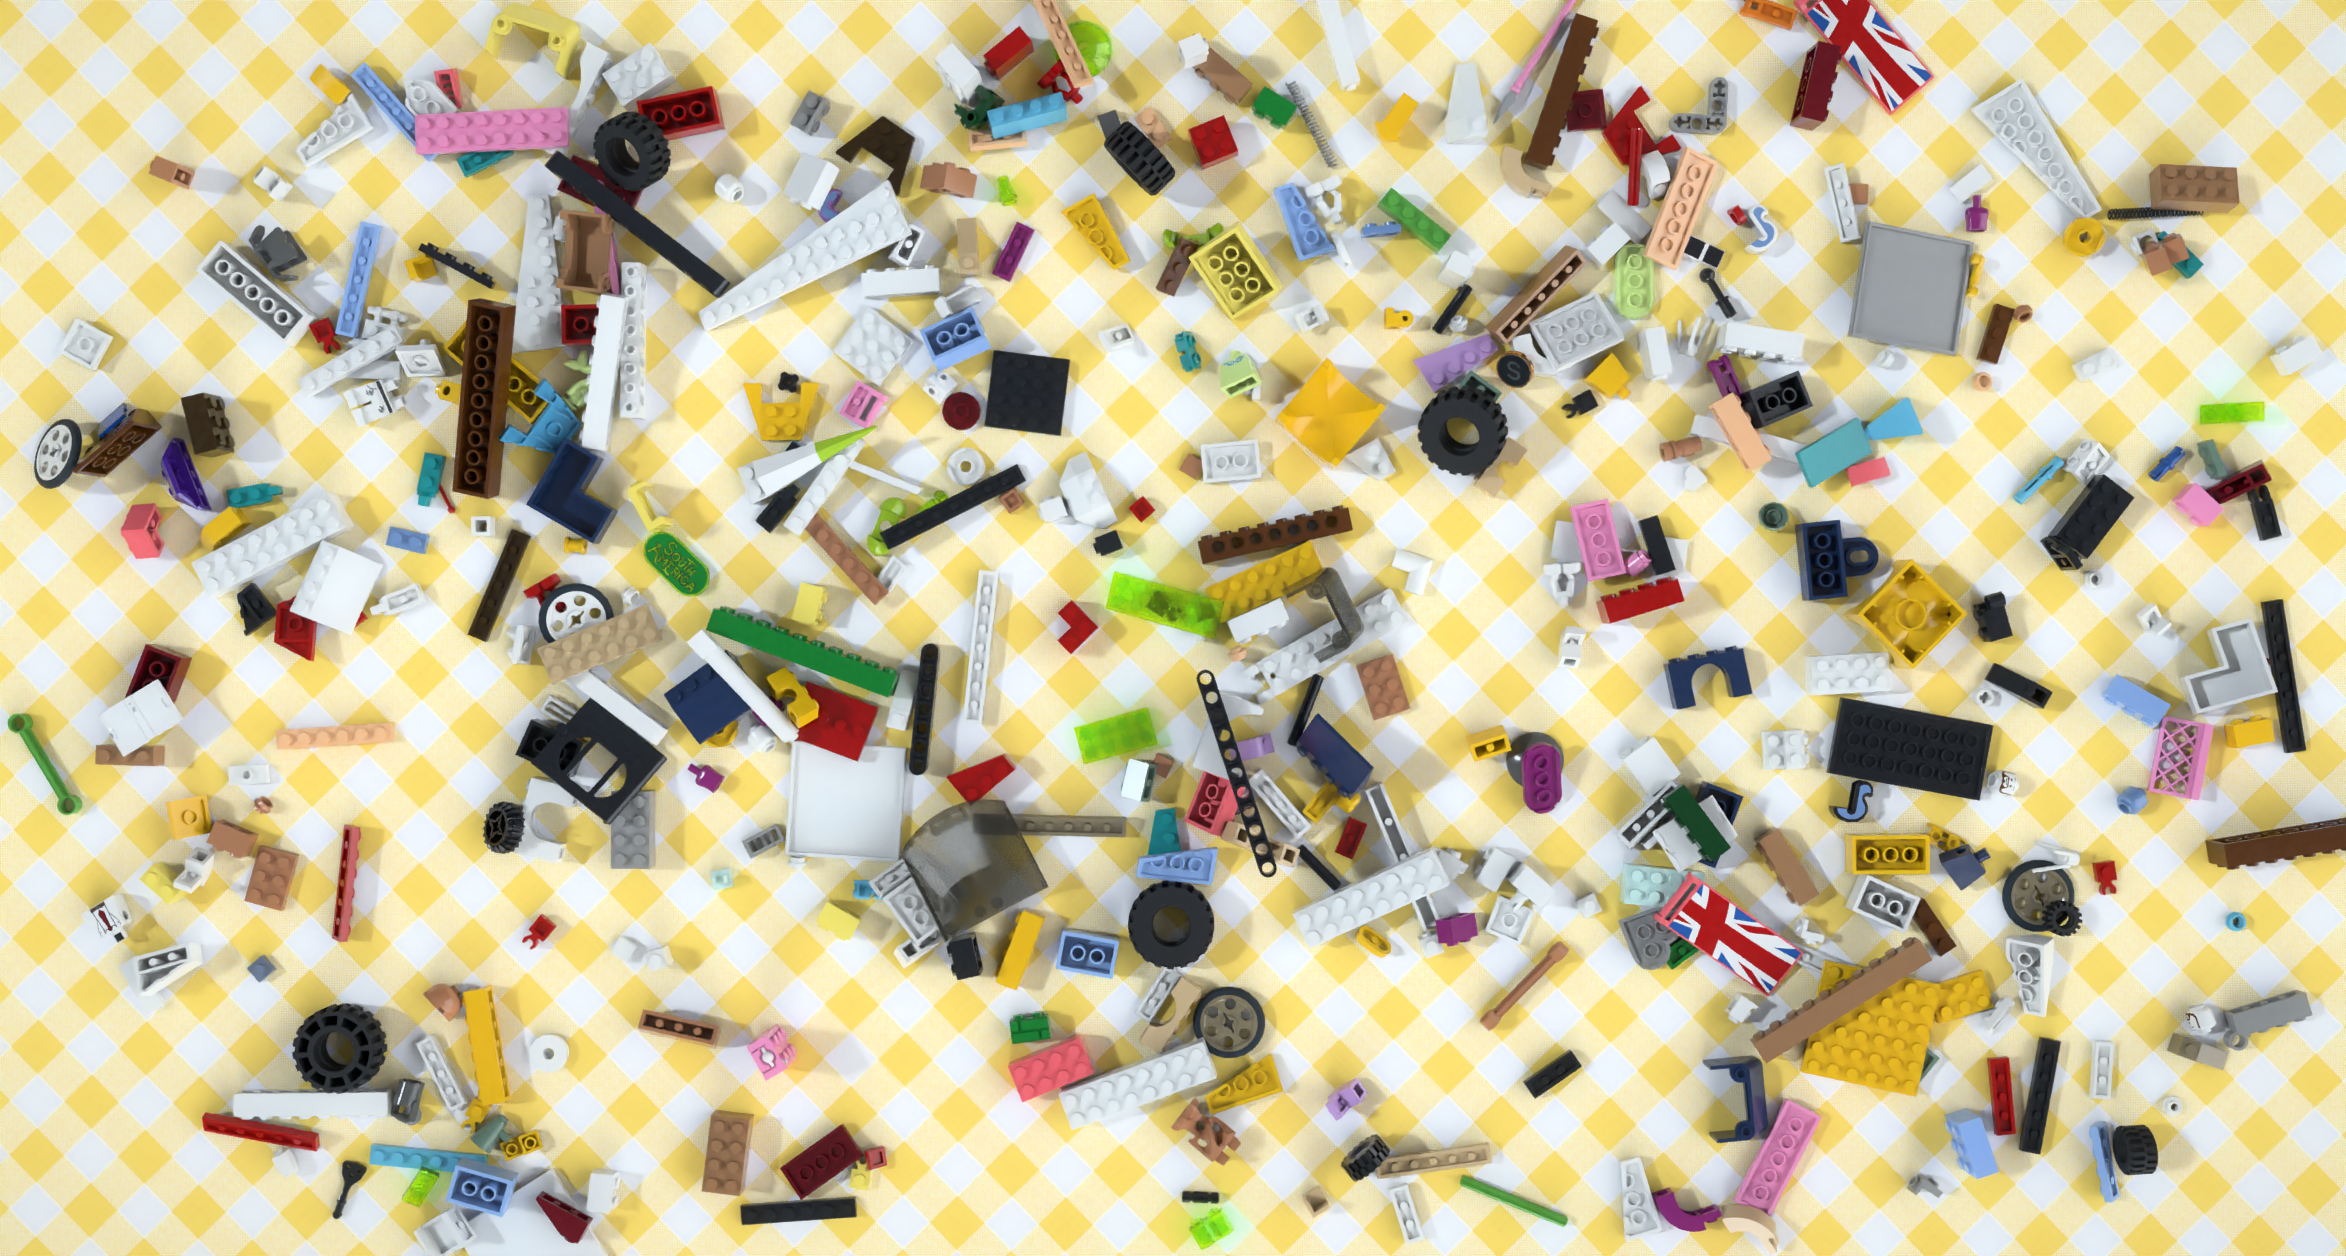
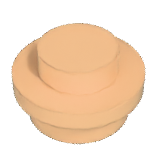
M1986 372L1977 373L1972 380L1973 387L1978 391L1988 390L1992 386V377Z
M1238 645L1231 648V652L1228 653L1229 658H1232V661L1235 662L1247 656V649Z

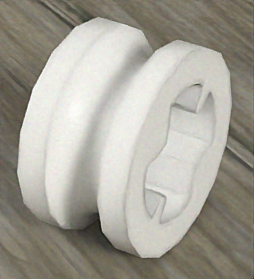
M1978 689L1973 695L1974 702L1980 706H1988L1994 699L1993 693L1988 689ZM1980 695H1987V700H1981L1979 698Z

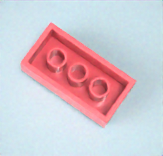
M1081 1034L1013 1060L1008 1065L1022 1102L1094 1074L1095 1070Z

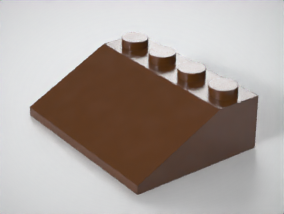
M134 409L128 414V418L114 426V430L109 434L103 435L99 439V443L84 452L85 455L79 459L73 472L76 474L106 477L163 427L148 410Z

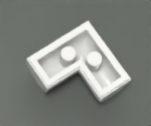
M1396 548L1391 567L1409 572L1404 591L1423 596L1433 559Z

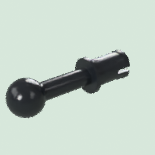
M1711 268L1701 270L1699 274L1700 280L1709 285L1718 300L1715 305L1720 307L1727 319L1736 315L1737 312L1729 301V295L1724 296L1714 280L1715 272Z

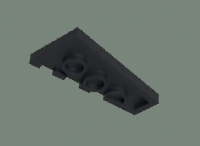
M429 242L427 245L421 243L418 249L490 289H493L496 284L492 281V276L483 271L481 274L475 272V267L466 262L463 265L456 261L457 257L448 252L445 255L438 252L439 247Z

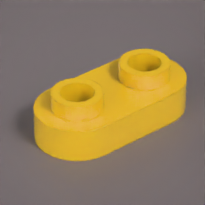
M1362 926L1356 932L1355 936L1358 943L1377 957L1384 958L1391 952L1390 942L1372 928Z

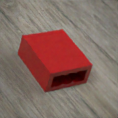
M1020 26L983 55L985 69L992 78L996 76L1000 80L1034 52L1031 39Z

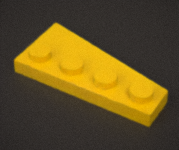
M1095 193L1061 211L1114 271L1131 262Z
M1272 1054L1264 1057L1207 1094L1205 1099L1210 1114L1213 1115L1284 1091Z

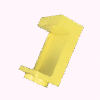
M639 480L630 485L631 488L626 491L648 532L659 533L674 525L670 517H657L645 493L654 488L652 483Z

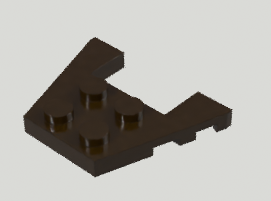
M882 116L835 153L851 164L861 148L884 162L894 169L887 180L890 181L895 195L898 197L915 138Z

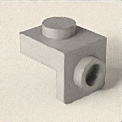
M1919 1173L1909 1181V1186L1907 1187L1915 1195L1923 1187L1938 1199L1943 1194L1938 1189L1939 1184L1930 1177L1927 1180Z

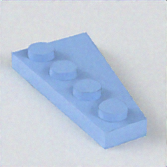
M1293 182L1274 189L1298 261L1302 262L1334 251L1336 248L1326 237L1327 235L1323 228H1320L1315 216L1307 208L1306 202Z
M1209 847L1139 856L1136 877L1212 885L1218 848Z

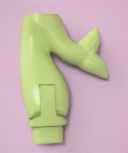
M587 349L582 350L577 359H570L563 363L565 366L582 373H591L592 366L588 363ZM587 379L573 383L566 390V395L562 396V400L571 411H577L578 408L586 404L584 403L585 393L589 391Z

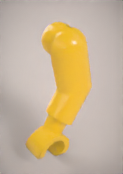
M1974 253L1970 259L1974 267L1969 279V287L1966 290V296L1975 297L1978 294L1976 285L1979 284L1985 263V257Z

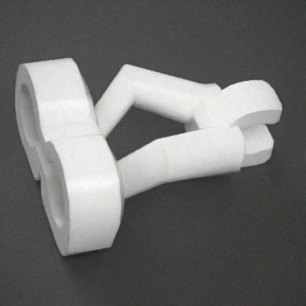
M1339 175L1304 189L1307 197H1316V204L1324 217L1330 216L1333 224L1341 220L1339 212L1343 210L1341 193L1335 190L1342 184ZM1325 191L1334 196L1333 208H1329L1323 201V193Z
M1580 561L1543 564V573L1552 575L1550 584L1555 598H1560V606L1562 607L1568 606V597L1574 596L1576 578L1573 574L1581 571ZM1561 573L1565 574L1569 580L1564 591H1561L1557 581Z

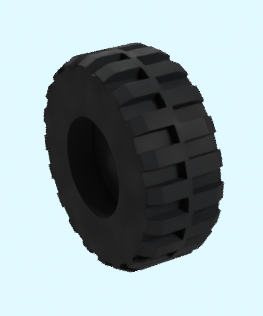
M1455 386L1449 388L1448 391L1443 390L1438 393L1427 405L1418 423V430H1420L1418 441L1422 442L1421 449L1424 454L1428 455L1427 459L1431 463L1434 462L1438 465L1437 468L1442 471L1447 470L1449 474L1456 475L1461 473L1462 476H1469L1471 472L1478 474L1484 468H1489L1498 458L1507 441L1508 427L1505 426L1507 418L1501 412V405L1499 403L1496 404L1490 394L1486 395L1482 393L1483 390L1478 388L1475 390L1470 389V386H1462L1461 389ZM1456 417L1469 420L1478 430L1479 441L1473 444H1462L1456 441L1448 432L1447 421Z
M1163 880L1157 884L1154 883L1146 890H1143L1132 904L1128 919L1129 938L1136 952L1145 961L1153 963L1154 966L1159 968L1161 966L1167 967V969L1186 967L1187 964L1196 962L1202 954H1205L1209 944L1212 942L1214 916L1210 903L1200 890L1198 891L1189 883L1185 884ZM1169 906L1180 908L1189 919L1187 934L1175 942H1167L1160 939L1153 928L1155 915L1161 909Z
M349 1003L328 1006L306 1018L304 1025L300 1026L296 1032L298 1037L293 1040L295 1051L292 1052L293 1059L297 1063L295 1067L303 1075L302 1079L305 1082L309 1081L311 1087L317 1090L321 1088L325 1093L335 1091L337 1094L352 1091L370 1081L380 1071L379 1066L384 1064L386 1058L383 1056L387 1051V1044L384 1041L386 1034L380 1028L382 1026L380 1021L373 1018L374 1015L370 1011L365 1012L363 1007L358 1005L351 1007ZM333 1031L343 1033L352 1042L354 1055L351 1063L348 1065L335 1062L327 1052V1038Z

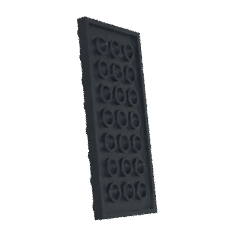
M1840 697L1826 773L1980 801L1993 725Z

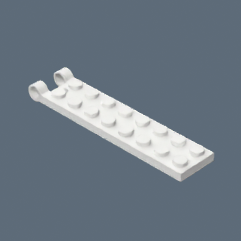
M1388 588L1244 669L1242 673L1246 680L1259 672H1262L1270 688L1256 696L1261 705L1407 623L1409 620L1391 588ZM1274 673L1276 675L1275 678L1272 679L1270 674Z

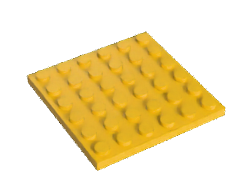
M1824 959L1816 998L1819 997V993L1823 990L1832 989L1839 980L1848 979L1855 970L1864 968ZM1904 977L1808 1037L1800 1071L1802 1073L1916 1097L1941 985L1930 981Z

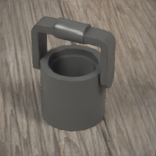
M399 1079L391 1116L403 1123L415 1122L425 1083L413 1079ZM400 1106L411 1107L409 1116L398 1113Z

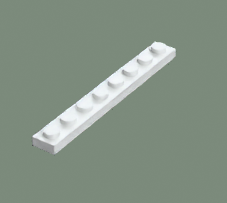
M979 570L962 723L982 725L999 572Z

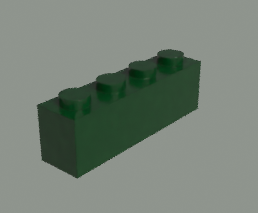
M1679 784L1661 797L1664 801L1662 803L1663 807L1667 812L1673 813L1676 817L1674 819L1675 823L1679 828L1685 829L1688 833L1686 834L1687 839L1691 844L1695 843L1699 848L1697 852L1703 860L1707 859L1713 862L1731 848L1684 784Z

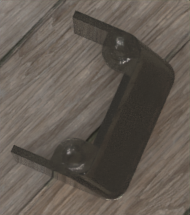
M1325 567L1281 590L1287 599L1303 590L1314 600L1326 596L1342 630L1332 636L1331 645L1314 653L1315 658L1320 663L1348 649L1364 631V624L1338 572L1332 567Z

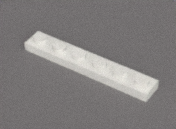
M393 324L297 381L305 397L310 398L392 351L396 346L406 343L398 325Z
M859 439L829 459L783 524L796 535L801 536L867 442Z

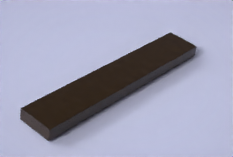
M515 529L511 530L467 635L484 642L488 641L532 536Z

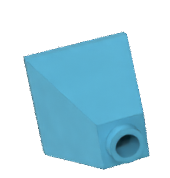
M1909 397L1899 400L1866 425L1864 429L1868 440L1923 434Z

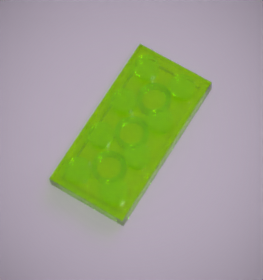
M1148 707L1074 727L1084 764L1158 744Z

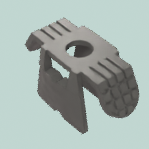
M262 225L256 226L248 241L274 279L282 282L299 280V277L296 275H281L280 273L307 260V256L292 234L287 230L283 232L280 227H276L263 239L265 227Z

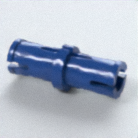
M2175 446L2148 473L2149 477L2158 482L2168 471L2174 469V465L2186 455L2185 451L2181 453L2183 449Z

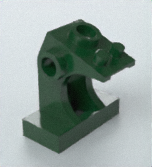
M978 85L975 89L979 96V103L974 110L968 111L961 105L954 104L957 109L954 112L956 115L961 116V124L965 129L968 128L972 131L986 125L988 122V110L996 109L998 106L1001 107L1005 102L994 91Z

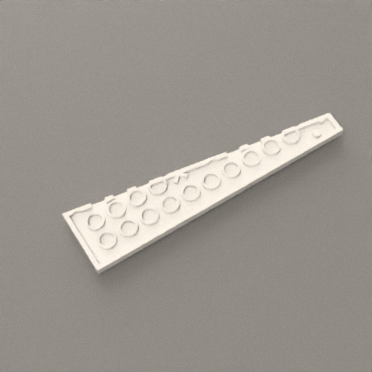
M887 180L699 311L698 314L705 330L709 331L912 235L890 181Z

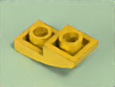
M322 64L318 65L309 78L316 87L337 105H341L351 91L342 80L336 78Z
M537 1129L512 1137L507 1143L504 1141L499 1143L506 1161L543 1148Z

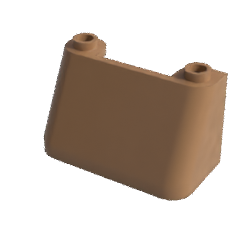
M560 209V219L566 222V225H563V229L566 230L564 268H560V272L563 275L562 278H556V288L605 293L611 286L609 264L611 231L614 229V219L609 214Z

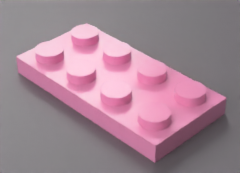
M1608 499L1570 507L1587 582L1626 574Z

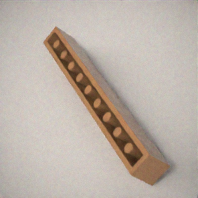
M1909 937L1902 941L1901 946L1886 951L1885 956L1880 959L1875 958L1868 963L1869 966L1864 969L1855 970L1848 979L1839 980L1832 989L1823 990L1816 999L1804 1002L1802 1004L1803 1007L1797 1011L1792 1010L1788 1012L1784 1019L1776 1020L1769 1025L1768 1029L1756 1032L1750 1041L1761 1058L1768 1063L1932 961L1931 956L1919 939Z

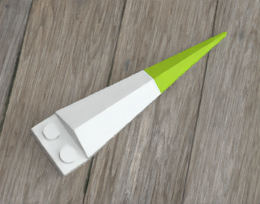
M874 425L768 456L737 468L751 504L773 496L822 462L874 431L878 426Z

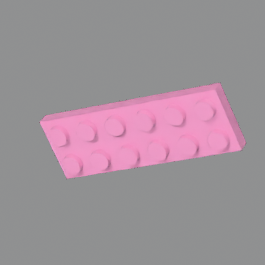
M1785 1098L1733 1200L1741 1205L1757 1208L1770 1217L1822 1117Z

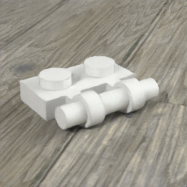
M369 306L367 312L374 315V320L366 319L362 338L369 339L393 324L399 327L400 321L406 323L408 316L401 314L400 311L393 310L392 312L385 310L384 307ZM383 317L391 319V324L382 323ZM399 327L404 337L406 329Z

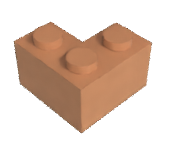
M933 162L932 165H924L920 188L932 193H948L959 198H973L977 175L970 173V169L956 168L954 163L944 162L943 165Z
M2168 234L2163 237V240L2147 242L2141 248L2143 261L2151 276L2172 269V264L2190 258L2180 234Z

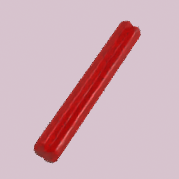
M1642 128L1631 129L1627 200L1629 206L1639 205Z

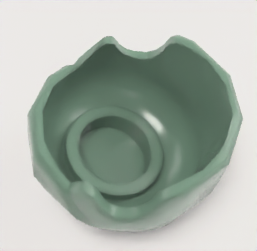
M1771 502L1765 504L1760 509L1758 518L1760 525L1764 529L1778 531L1786 525L1789 515L1787 509L1782 504Z

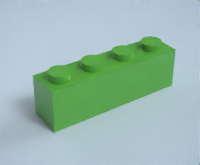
M1392 187L1377 206L1436 255L1451 237L1448 232Z

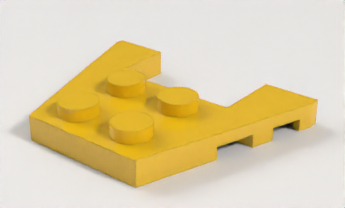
M818 382L801 383V403H762V383H743L762 441H802L809 420V414L819 389Z

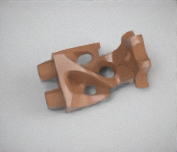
M1194 1098L1171 1128L1176 1131L1186 1129L1195 1137L1189 1139L1188 1142L1211 1162L1215 1160L1224 1166L1230 1157L1222 1150L1227 1145L1235 1152L1241 1143L1234 1136L1236 1132L1214 1115L1208 1118L1197 1110L1199 1102ZM1198 1121L1204 1124L1202 1131H1199L1196 1127ZM1213 1124H1217L1220 1127L1218 1132L1212 1129ZM1198 1140L1206 1141L1207 1145L1205 1147L1200 1146Z

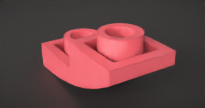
M1885 457L1846 468L1852 487L1891 475Z

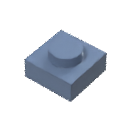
M265 955L260 956L247 968L259 983L263 982L276 970L275 966Z

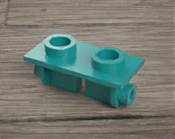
M1183 331L1175 335L1176 339L1174 341L1178 353L1185 351L1184 355L1179 356L1182 368L1186 372L1193 371V369H1201V357L1196 351V340L1193 334Z

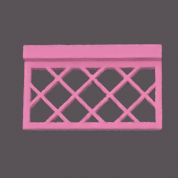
M2164 716L2160 723L2147 791L2199 801L2214 725ZM2166 722H2174L2178 729L2169 734L2165 729ZM2190 725L2197 726L2196 734L2191 738L2183 730ZM2181 731L2186 741L2177 745L2172 736ZM2169 739L2175 748L2165 753L2162 749V743ZM2189 743L2193 751L2186 757L2180 748ZM2177 750L2183 759L2173 764L2168 755ZM2163 758H2166L2171 767L2162 772L2158 767V763ZM2186 762L2189 766V771L2182 776L2176 767ZM2174 769L2179 778L2170 783L2164 774ZM2159 777H2162L2167 784L2162 789L2154 788L2155 780ZM2182 781L2185 785L2184 794L2177 793L2173 785Z

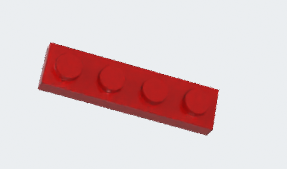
M2009 1057L1987 1058L1994 1134L1997 1136L2016 1134Z

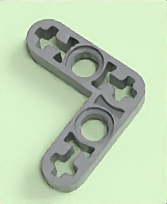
M1716 77L1709 84L1707 115L1675 114L1669 120V128L1676 133L1712 135L1721 133L1726 128L1727 80L1723 77ZM1719 82L1723 88L1719 90V96L1713 97L1718 92L1717 87H1714V85ZM1720 101L1722 103V110H1715L1713 102ZM1677 118L1680 122L1686 123L1688 121V128H1686L1687 124H1682L1680 127H1677V124H1674V122L1677 120ZM1693 120H1701L1702 128H1694ZM1715 121L1721 124L1718 129L1713 125H1709L1706 129L1707 124H1713Z

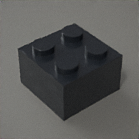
M975 932L952 937L947 946V953L953 960L951 965L953 976H956L957 980L980 976L983 971V965Z

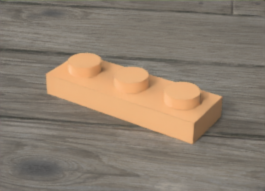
M990 129L968 132L970 152L1027 146L1026 131L994 140Z

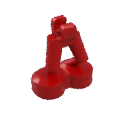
M1061 59L1037 83L1042 90L1052 86L1053 94L1062 92L1063 98L1067 102L1072 99L1075 104H1079L1083 100V97L1078 93L1080 87L1074 88ZM1061 76L1066 79L1071 89L1069 92L1058 88L1057 77Z
M554 573L523 592L528 599L537 597L541 606L545 600L543 593L545 591L552 592L561 580L557 573ZM558 602L555 606L558 612H564L563 609L566 608L564 602Z

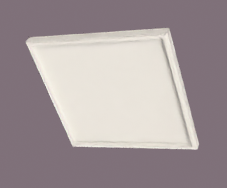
M794 740L791 745L785 855L898 862L901 855L907 747L865 745L859 762L804 741Z
M553 1168L513 1192L509 1209L503 1217L482 1212L467 1221L477 1236L464 1246L470 1256H608L590 1226L578 1244L566 1241L565 1237L559 1234L536 1201L537 1196L544 1191L579 1210Z

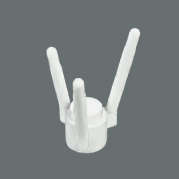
M1698 316L1690 340L1684 339V342H1682L1681 320H1678L1676 349L1679 350V355L1694 357L1695 353L1697 354L1698 347L1710 324L1711 317L1707 319L1697 341L1694 340L1701 317Z
M2037 840L2034 841L2037 845L2053 849L2054 853L2059 854L2058 859L2062 864L2032 869L2033 873L2063 868L2070 869L2071 865L2076 866L2080 861V854L2076 850H2069L2068 848L2058 847Z

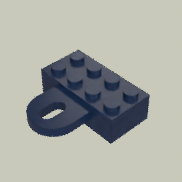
M1840 520L1795 524L1802 601L1848 597L1846 577L1866 575L1876 567L1878 563V550L1870 540L1862 537L1842 539ZM1864 550L1868 553V559L1865 562L1854 563L1850 560V554L1853 551Z

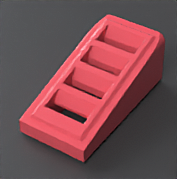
M457 68L434 71L436 84L445 95V92L453 91L454 95L447 97L455 99L456 103L453 104L457 108H462ZM450 75L449 80H444L443 76ZM452 83V87L445 88L444 84Z

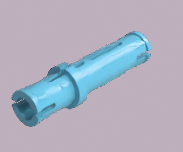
M2055 456L2045 467H2041L2038 470L2039 473L2013 495L2014 500L2022 505L2047 480L2050 481L2054 473L2064 466L2063 460Z

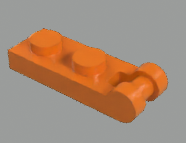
M1744 0L1745 3L1740 9V15L1751 17L1788 31L1792 29L1798 10L1769 0ZM1752 4L1758 5L1756 10L1751 9Z

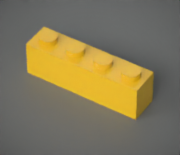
M1024 908L1022 913L1018 912L1015 923H1018L1016 930H1011L1008 937L1011 943L1009 948H1004L1001 955L1004 961L1002 966H997L994 976L997 977L995 983L1017 991L1046 916Z

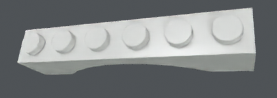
M589 42L579 58L581 67L580 88L574 103L569 109L570 141L575 138L579 123L585 119L588 106L594 102L595 93L604 82L602 73L613 65V57L608 52ZM569 147L547 148L541 150L551 155H553L557 150L561 152L563 155H566Z

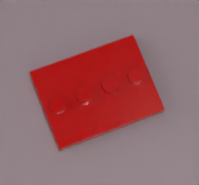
M807 681L805 688L808 691V695L811 699H815L819 705L818 718L798 728L797 734L799 736L796 739L859 762L879 708Z

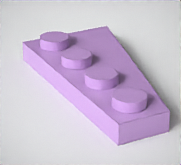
M1485 334L1413 360L1432 391L1436 392L1499 349L1489 334Z

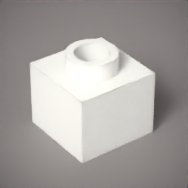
M471 517V536H496L495 517ZM485 523H487V530L483 528Z

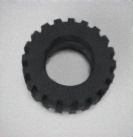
M633 111L623 112L601 124L594 136L596 141L593 142V149L596 151L594 156L599 162L598 166L600 170L604 171L607 179L610 178L613 184L616 186L620 185L622 189L638 191L649 187L666 175L670 166L671 159L669 156H671V151L668 149L667 145L669 143L667 138H664L662 129H658L657 124L653 120H648L649 117ZM625 140L635 148L639 157V163L628 153Z
M1123 122L1105 140L1104 147L1113 159L1149 195L1158 194L1175 177L1176 172L1170 162L1131 122Z

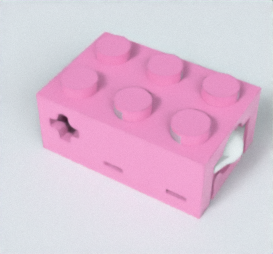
M778 1024L758 1035L746 1047L766 1081L786 1070L797 1057L795 1055L797 1054L795 1047L788 1043L785 1030L779 1027Z

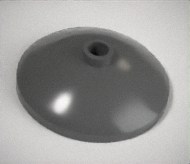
M1540 732L1525 733L1516 738L1510 745L1511 751L1507 752L1506 766L1512 779L1519 785L1523 786L1522 756L1528 747L1538 742H1546L1554 746L1560 755L1562 772L1564 766L1562 749L1556 740L1549 735Z

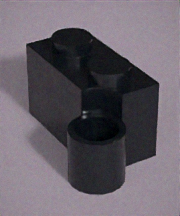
M2001 591L1985 595L1984 602L1973 605V616L1978 621V634L1983 639V642H1993L2013 636L2005 609L2006 598Z

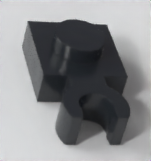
M1589 389L1572 398L1574 404H1565L1561 409H1571V414L1566 416L1567 419L1575 416L1576 411L1582 415L1596 408L1598 404Z

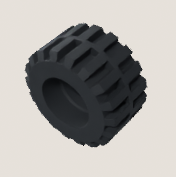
M2146 1125L2117 1127L2113 1135V1152L2120 1170L2125 1175L2153 1174L2158 1165V1149L2150 1129Z

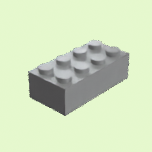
M619 790L612 791L611 795L615 794ZM640 790L611 823V869H650L655 867V790Z

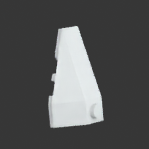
M1475 62L1459 64L1455 67L1444 124L1447 144L1483 140L1488 135L1486 114Z
M2036 934L2007 937L2006 957L2008 962L2011 963L2012 975L2017 981L2018 993L2024 1011L2027 1014L2045 1017L2054 957V938Z

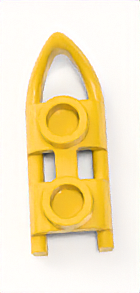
M1927 823V826L1931 827L1928 834L1930 844L1945 851L1959 847L1960 842L1964 845L1969 844L1963 838L1934 824ZM1942 833L1948 835V838L1942 836ZM1939 841H1942V842L1945 843V845L1943 846V845L1939 844L1938 842H1939Z

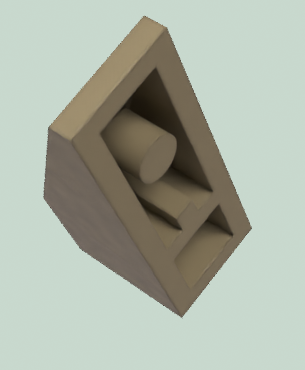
M2176 1033L2172 1034L2167 1051L2220 1070H2223L2229 1054L2227 1051Z

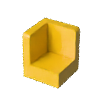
M427 254L404 261L410 280L420 282L438 275L433 258Z

